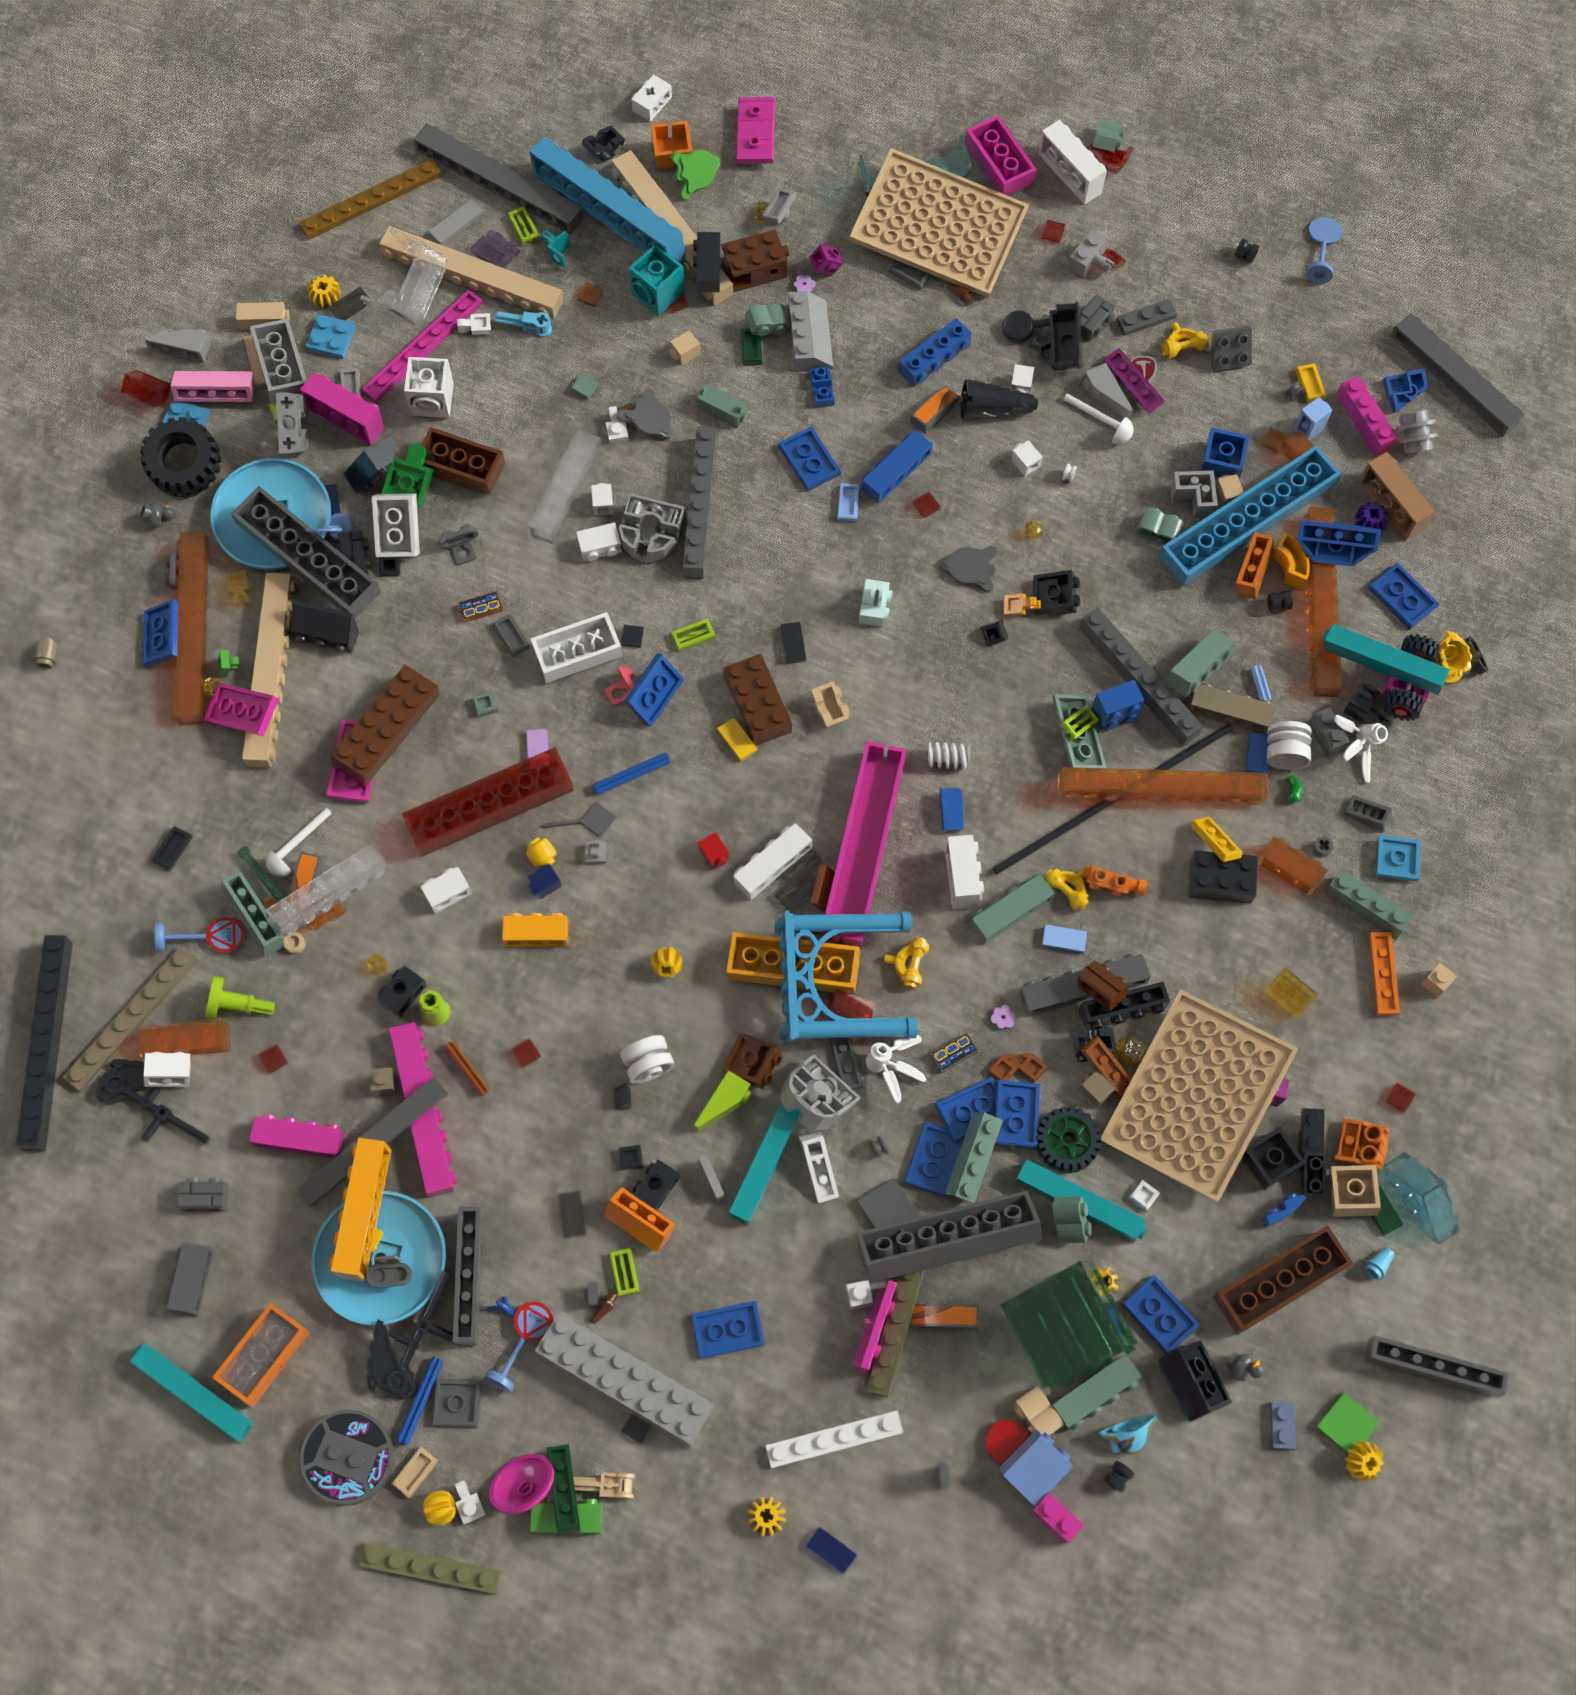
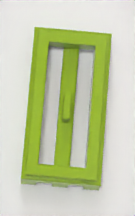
M525 206L507 213L522 245H526L528 241L529 243L533 242L535 238L536 240L540 239L539 233ZM519 213H523L533 234L529 233ZM514 215H515L516 218L518 219V221H519V223H520V225H521V227H522V229H523V231H524V233H525V235H526L525 237L523 236V234H522V232H521L519 226L517 225V223H516V221H515V219H514V217H513Z
M708 618L671 632V637L678 652L716 638ZM704 626H707V628H705V629H702V630H700V631L692 632V633H690L689 635H686V636L681 637V638H677V637L680 636V635H683V634H686V633H688V632H691V631H694V630H696V629H699V628H702V627H704Z
M1085 705L1059 726L1066 729L1064 731L1065 734H1070L1071 737L1069 739L1073 741L1097 723L1099 719L1089 706ZM1084 711L1088 713L1074 725H1069L1072 720ZM1091 717L1092 721L1077 733L1074 731L1075 728Z
M631 1248L610 1252L609 1255L618 1297L640 1293ZM624 1254H628L634 1288H630ZM615 1256H619L626 1290H621Z

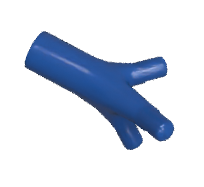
M507 1296L503 1297V1303L499 1300L496 1301L498 1306L487 1307L488 1311H499L510 1316L512 1319H514L517 1311L510 1306Z

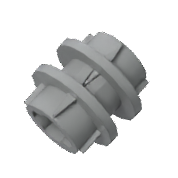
M1429 410L1399 416L1400 426L1396 427V431L1403 429L1405 439L1398 440V444L1404 445L1405 453H1414L1435 447L1434 437H1438V433L1430 434L1429 424L1436 423L1435 419H1430Z

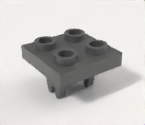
M1250 326L1212 331V369L1214 371L1252 365V328Z

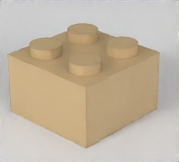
M1376 1165L1331 1166L1329 1184L1333 1217L1378 1216L1381 1206Z

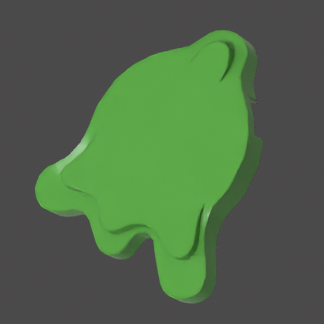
M695 149L687 154L679 152L672 154L671 159L677 166L675 178L684 181L680 190L681 198L689 199L695 190L704 188L713 181L716 171L720 166L718 156L702 149Z

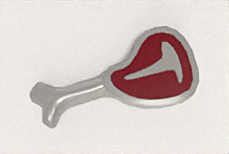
M1136 356L1130 361L1151 384L1157 372L1156 360L1150 356ZM1138 402L1137 407L1139 409H1143V407Z

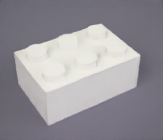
M416 493L376 494L372 496L376 557L417 556L420 554Z
M973 835L951 836L947 838L945 857L952 910L977 908L979 900H982V894H984L983 881H979L981 864L980 861H977L976 855L979 852L978 842H974Z

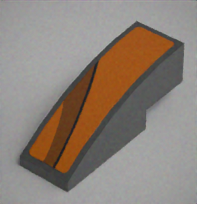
M944 386L931 395L912 413L910 423L926 434L934 424L937 425L960 400L961 396Z
M300 852L291 885L286 918L303 922L308 921L319 886L318 878L324 863L321 856Z
M915 1304L909 1327L977 1330L979 1324V1305Z

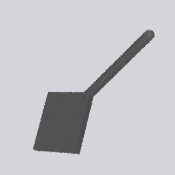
M596 802L582 819L544 823L543 827L582 823L601 837L617 816Z

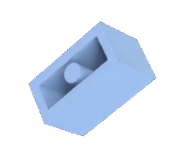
M1318 397L1301 410L1293 430L1306 443L1324 430L1332 412L1329 404Z

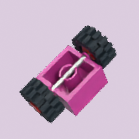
M1410 634V636H1405L1401 650L1436 663L1440 645L1437 641H1433L1431 637L1428 639L1425 635L1420 637V634H1416V636ZM1388 675L1381 698L1385 699L1383 705L1384 712L1388 713L1387 715L1389 716L1393 715L1395 719L1415 721L1420 716L1422 707L1427 701L1429 691Z

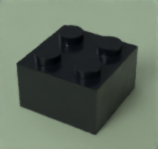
M1281 1126L1249 1145L1242 1156L1264 1191L1298 1171L1306 1164Z

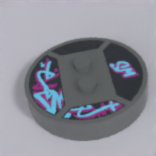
M357 1410L336 1411L320 1419L306 1435L300 1452L301 1472L308 1487L320 1498L337 1505L359 1504L375 1496L389 1480L394 1466V1445L386 1428L371 1415Z

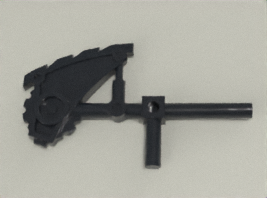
M113 1059L109 1066L114 1067V1069L109 1073H104L103 1078L99 1080L100 1086L96 1090L98 1094L96 1097L101 1103L104 1102L105 1104L112 1103L113 1101L118 1103L122 1099L129 1098L139 1104L143 1110L152 1112L155 1118L140 1137L143 1142L148 1143L162 1122L164 1124L169 1122L202 1143L208 1144L211 1139L210 1136L174 1116L172 1110L160 1104L158 1106L152 1103L160 1093L161 1087H154L147 1097H142L134 1092L135 1090L145 1088V1062Z
M442 1271L422 1316L419 1315L415 1323L414 1329L416 1330L412 1338L387 1330V1327L383 1326L384 1322L379 1319L377 1320L373 1330L374 1341L371 1340L369 1346L371 1358L368 1357L367 1368L370 1375L367 1374L369 1390L376 1393L375 1387L380 1386V1389L384 1390L383 1394L386 1396L390 1395L392 1399L412 1397L416 1393L415 1389L417 1386L413 1379L415 1376L414 1372L410 1371L411 1367L409 1364L415 1351L419 1348V1342L423 1334L428 1331L450 1342L453 1341V1332L432 1324V1320H430L450 1278V1273ZM389 1336L395 1338V1341L408 1346L401 1362L397 1358Z

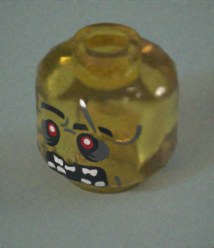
M1131 1035L1125 1038L1121 1037L1116 1045L1118 1060L1132 1067L1138 1066L1147 1052L1146 1043Z

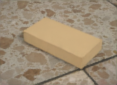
M420 1446L391 1484L410 1499L439 1460Z

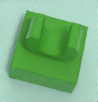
M228 650L219 651L217 658L219 677H227L229 670H238L239 657H229Z

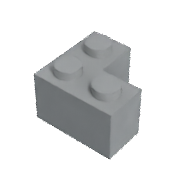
M1214 471L1174 472L1170 483L1172 501L1192 500L1194 518L1208 517L1216 511L1218 504Z

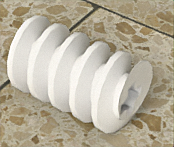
M929 742L928 762L931 768L935 762H937L938 768H941L944 762L948 769L951 763H953L955 769L958 768L960 763L964 770L967 764H969L970 744H968L965 750L963 744H960L957 749L955 743H952L948 749L947 743H943L940 748L939 743L935 742L932 748Z

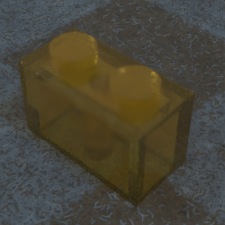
M1286 967L1264 991L1272 1001L1278 1002L1290 1016H1294L1297 1019L1318 996L1314 990Z

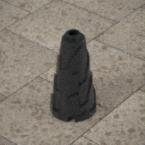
M965 379L962 386L961 397H963V402H960L962 419L1016 416V414H1027L1037 410L1038 399L1032 394L972 379Z

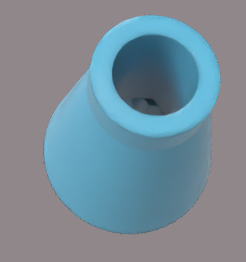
M1384 1247L1365 1263V1273L1374 1280L1383 1278L1395 1256L1394 1252Z

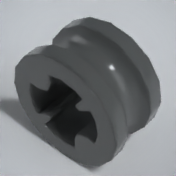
M1299 382L1290 386L1285 393L1287 396H1291V401L1297 400L1305 392V388L1300 387L1301 384Z
M1325 836L1319 837L1313 844V852L1319 857L1328 856L1333 850L1332 840ZM1320 843L1321 845H1323V843L1327 845L1326 851L1325 849L1321 850L1319 848Z
M880 1136L877 1137L876 1141H870V1145L878 1158H881L883 1153H889L886 1144Z

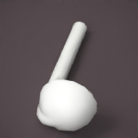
M1065 395L1063 400L1117 429L1111 443L1119 445L1131 439L1133 425L1127 417L1120 423L1073 396Z
M325 808L276 854L272 850L269 851L266 856V867L271 874L284 877L292 873L282 859L332 814L328 808Z

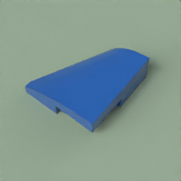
M1425 369L1408 371L1404 374L1383 378L1385 391L1394 412H1398L1428 388Z

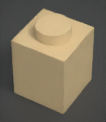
M690 330L670 341V355L675 361L678 360L681 366L701 354L700 343Z
M1237 474L1220 477L1215 486L1222 507L1244 493Z
M1439 963L1420 985L1438 998L1457 976L1443 964Z

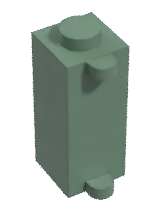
M708 383L702 386L697 397V407L737 428L741 422L744 423L747 420L749 412H747L746 402Z

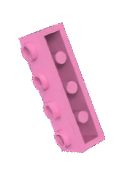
M175 371L171 383L175 402H253L256 389L253 371Z

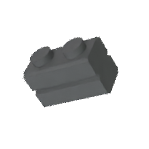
M1098 294L1081 311L1082 337L1088 341H1091L1094 336L1099 337L1103 331L1104 324H1109L1114 318V305L1107 300L1105 301Z
M1326 708L1313 714L1308 722L1327 758L1343 752L1350 743L1348 737L1344 734V730L1335 723V715L1331 708Z
M187 1178L186 1182L179 1183L178 1209L182 1212L226 1211L228 1185L222 1182L221 1178H209V1182H200L198 1178Z

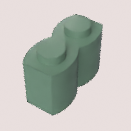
M1101 118L1093 147L1115 152L1116 148H1120L1125 129H1122L1123 124Z
M782 304L750 306L745 314L753 335L765 336L768 333L782 335L790 326L789 318Z
M1146 507L1136 534L1165 545L1178 536L1183 521L1174 514L1167 515L1158 508Z
M1082 1196L1055 1197L1052 1208L1059 1242L1086 1243L1088 1236H1091L1092 1233L1091 1223L1087 1222L1086 1218L1088 1215L1087 1203L1083 1202Z

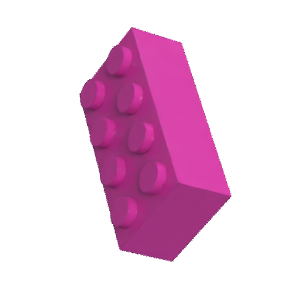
M999 115L966 130L964 144L998 192L1009 196L1035 183L1037 169Z
M314 372L300 389L302 395H304L307 410L370 446L385 429L379 407L373 402L368 403L357 393L352 394L341 384L336 385L325 375L320 376Z

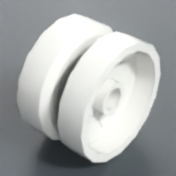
M656 1035L641 1039L620 1052L624 1066H629L627 1074L631 1083L637 1084L650 1081L667 1073L675 1066L671 1054L665 1052L667 1044L663 1036Z

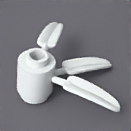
M1335 715L1334 721L1340 728L1349 733L1357 732V739L1346 749L1343 755L1345 761H1348L1363 748V745H1367L1366 751L1362 752L1361 766L1364 781L1370 783L1371 744H1380L1387 739L1388 731L1386 727L1376 723L1362 724L1357 728L1354 722Z
M918 1035L916 1039L903 1037L895 1040L893 1047H889L885 1043H875L866 1058V1065L870 1071L877 1073L884 1070L882 1074L894 1101L898 1104L901 1101L898 1081L894 1072L888 1071L886 1066L895 1067L896 1071L925 1082V1076L911 1065L902 1061H897V1063L889 1061L892 1051L896 1049L902 1051L921 1042L922 1039Z

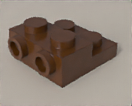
M740 1032L721 1070L725 1074L730 1071L750 1083L751 1086L763 1090L765 1085H769L772 1081L774 1067L781 1064L782 1052L777 1045Z

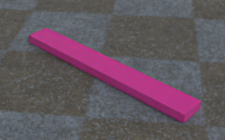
M468 289L361 389L362 393L377 403L406 376L408 357L425 358L458 328L457 319H467L470 314L474 313L483 304L482 299Z

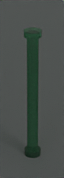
M247 846L242 847L237 853L238 856L243 858L291 919L290 923L292 926L299 925L303 921V917L295 912L250 854L251 850Z

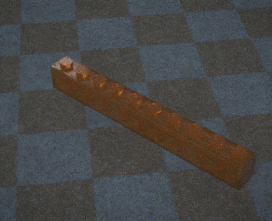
M1309 507L1307 514L1303 516V520L1334 522V508ZM1309 558L1310 571L1308 585L1306 586V597H1309L1306 613L1310 615L1307 633L1310 634L1311 639L1308 642V652H1311L1309 670H1312L1309 687L1313 689V696L1338 697L1342 690L1340 656L1323 650L1324 641H1322L1326 629L1330 631L1333 624L1339 626L1336 565L1312 562Z
M205 531L180 532V540H177V550L180 552V555L176 559V566L179 570V576H176V586L179 589L178 594L175 595V600L178 601L177 657L174 658L176 668L173 669L176 687L172 689L173 698L175 699V706H172V716L179 725L204 724L209 540Z
M1061 767L1058 772L1059 797H1065L1067 800L1085 797L1086 800L1106 798L1107 801H1116L1118 798H1123L1130 802L1147 799L1148 802L1167 800V802L1176 803L1180 800H1187L1188 803L1208 801L1210 804H1218L1221 801H1227L1229 804L1249 802L1250 805H1259L1268 797L1267 773Z

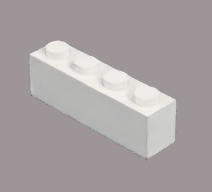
M796 823L791 827L787 826L781 832V836L776 840L772 839L769 841L761 853H755L747 865L740 866L735 871L733 876L734 884L752 900L813 848L812 839Z

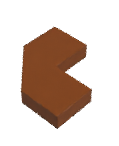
M1033 1053L1004 1054L996 1060L987 1072L996 1080L1009 1081L1018 1070L1028 1080L1035 1083L1048 1069V1066Z

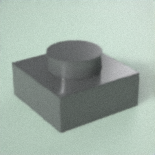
M588 1282V1289H584V1302H588L590 1308H598L599 1306L597 1282Z

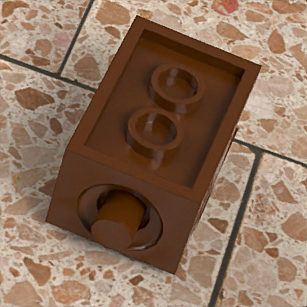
M776 229L721 244L725 257H721L726 275L733 284V293L787 278L789 249L787 245H781Z

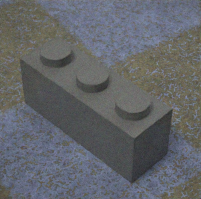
M183 1242L182 1248H179L177 1251L176 1260L178 1264L176 1270H173L171 1275V1283L173 1284L171 1292H168L166 1295V1309L175 1313L198 1316L214 1252L211 1247Z

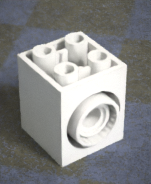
M408 357L404 393L410 415L450 418L454 383L448 359Z

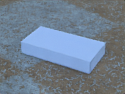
M840 483L837 521L857 523L860 484Z
M1045 925L1042 947L1084 954L1087 932Z

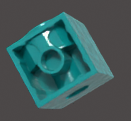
M654 244L629 267L631 294L658 316L685 293L683 265L657 244Z

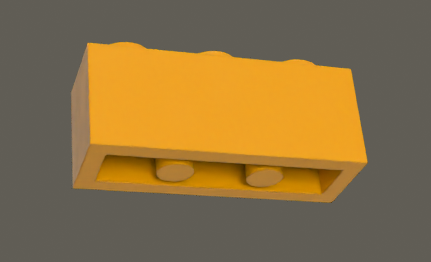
M511 913L509 916H503L502 940L504 946H568V918L562 913H553L551 916H543L540 913L521 916L519 913Z

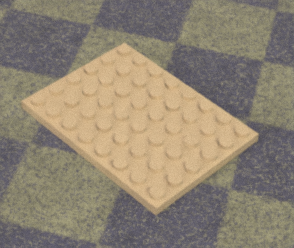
M891 148L849 236V241L989 298L1029 204Z
M1180 989L1101 1136V1142L1218 1203L1288 1071L1298 1048Z

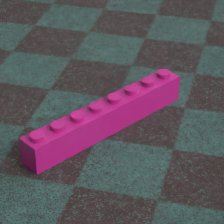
M415 1022L389 1028L405 1100L433 1078L431 1068L427 1069L425 1061L429 1060L427 1049L422 1048L421 1041L424 1040L422 1028L417 1027ZM436 1106L411 1125L425 1191L429 1198L455 1191L454 1184H457L455 1172H450L449 1164L452 1163L450 1151H446L444 1143L448 1142L445 1129L441 1130L439 1122L443 1121L440 1109H436Z

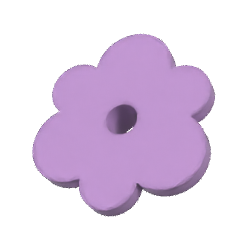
M798 275L794 282L797 292L808 291L811 293L812 288L816 286V282L811 280L809 275Z
M1003 1005L1001 1009L997 1007L991 1016V1022L997 1024L999 1029L1004 1027L1011 1028L1014 1025L1015 1013L1011 1012L1010 1007L1007 1005Z

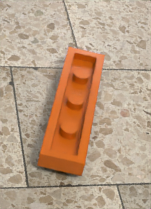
M1370 932L1369 944L1376 1015L1398 1016L1400 1009L1392 932Z

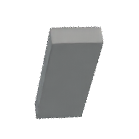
M471 199L429 230V235L438 244L445 245L485 215L484 210Z

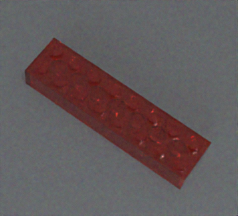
M556 747L401 814L420 857H423L574 791L568 772Z

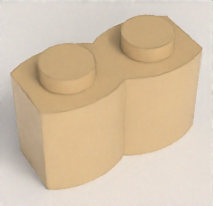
M1038 1386L1015 1402L1016 1408L1014 1411L1021 1421L1025 1419L1030 1427L1027 1429L1030 1435L1037 1429L1041 1434L1046 1432L1050 1436L1065 1425Z

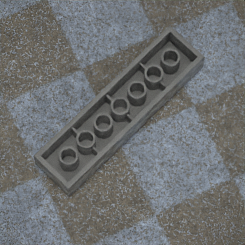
M260 486L231 513L235 523L342 612L353 614L354 619L381 593L379 585L375 580L316 532H305V529L311 528Z
M1028 1191L857 1233L859 1251L870 1283L1042 1240L1041 1223Z

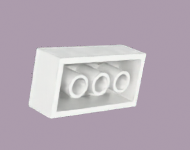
M1058 120L1042 130L1038 155L1082 203L1086 204L1102 194L1107 170L1102 163L1098 162L1093 153L1085 148L1081 140L1072 134L1069 127Z

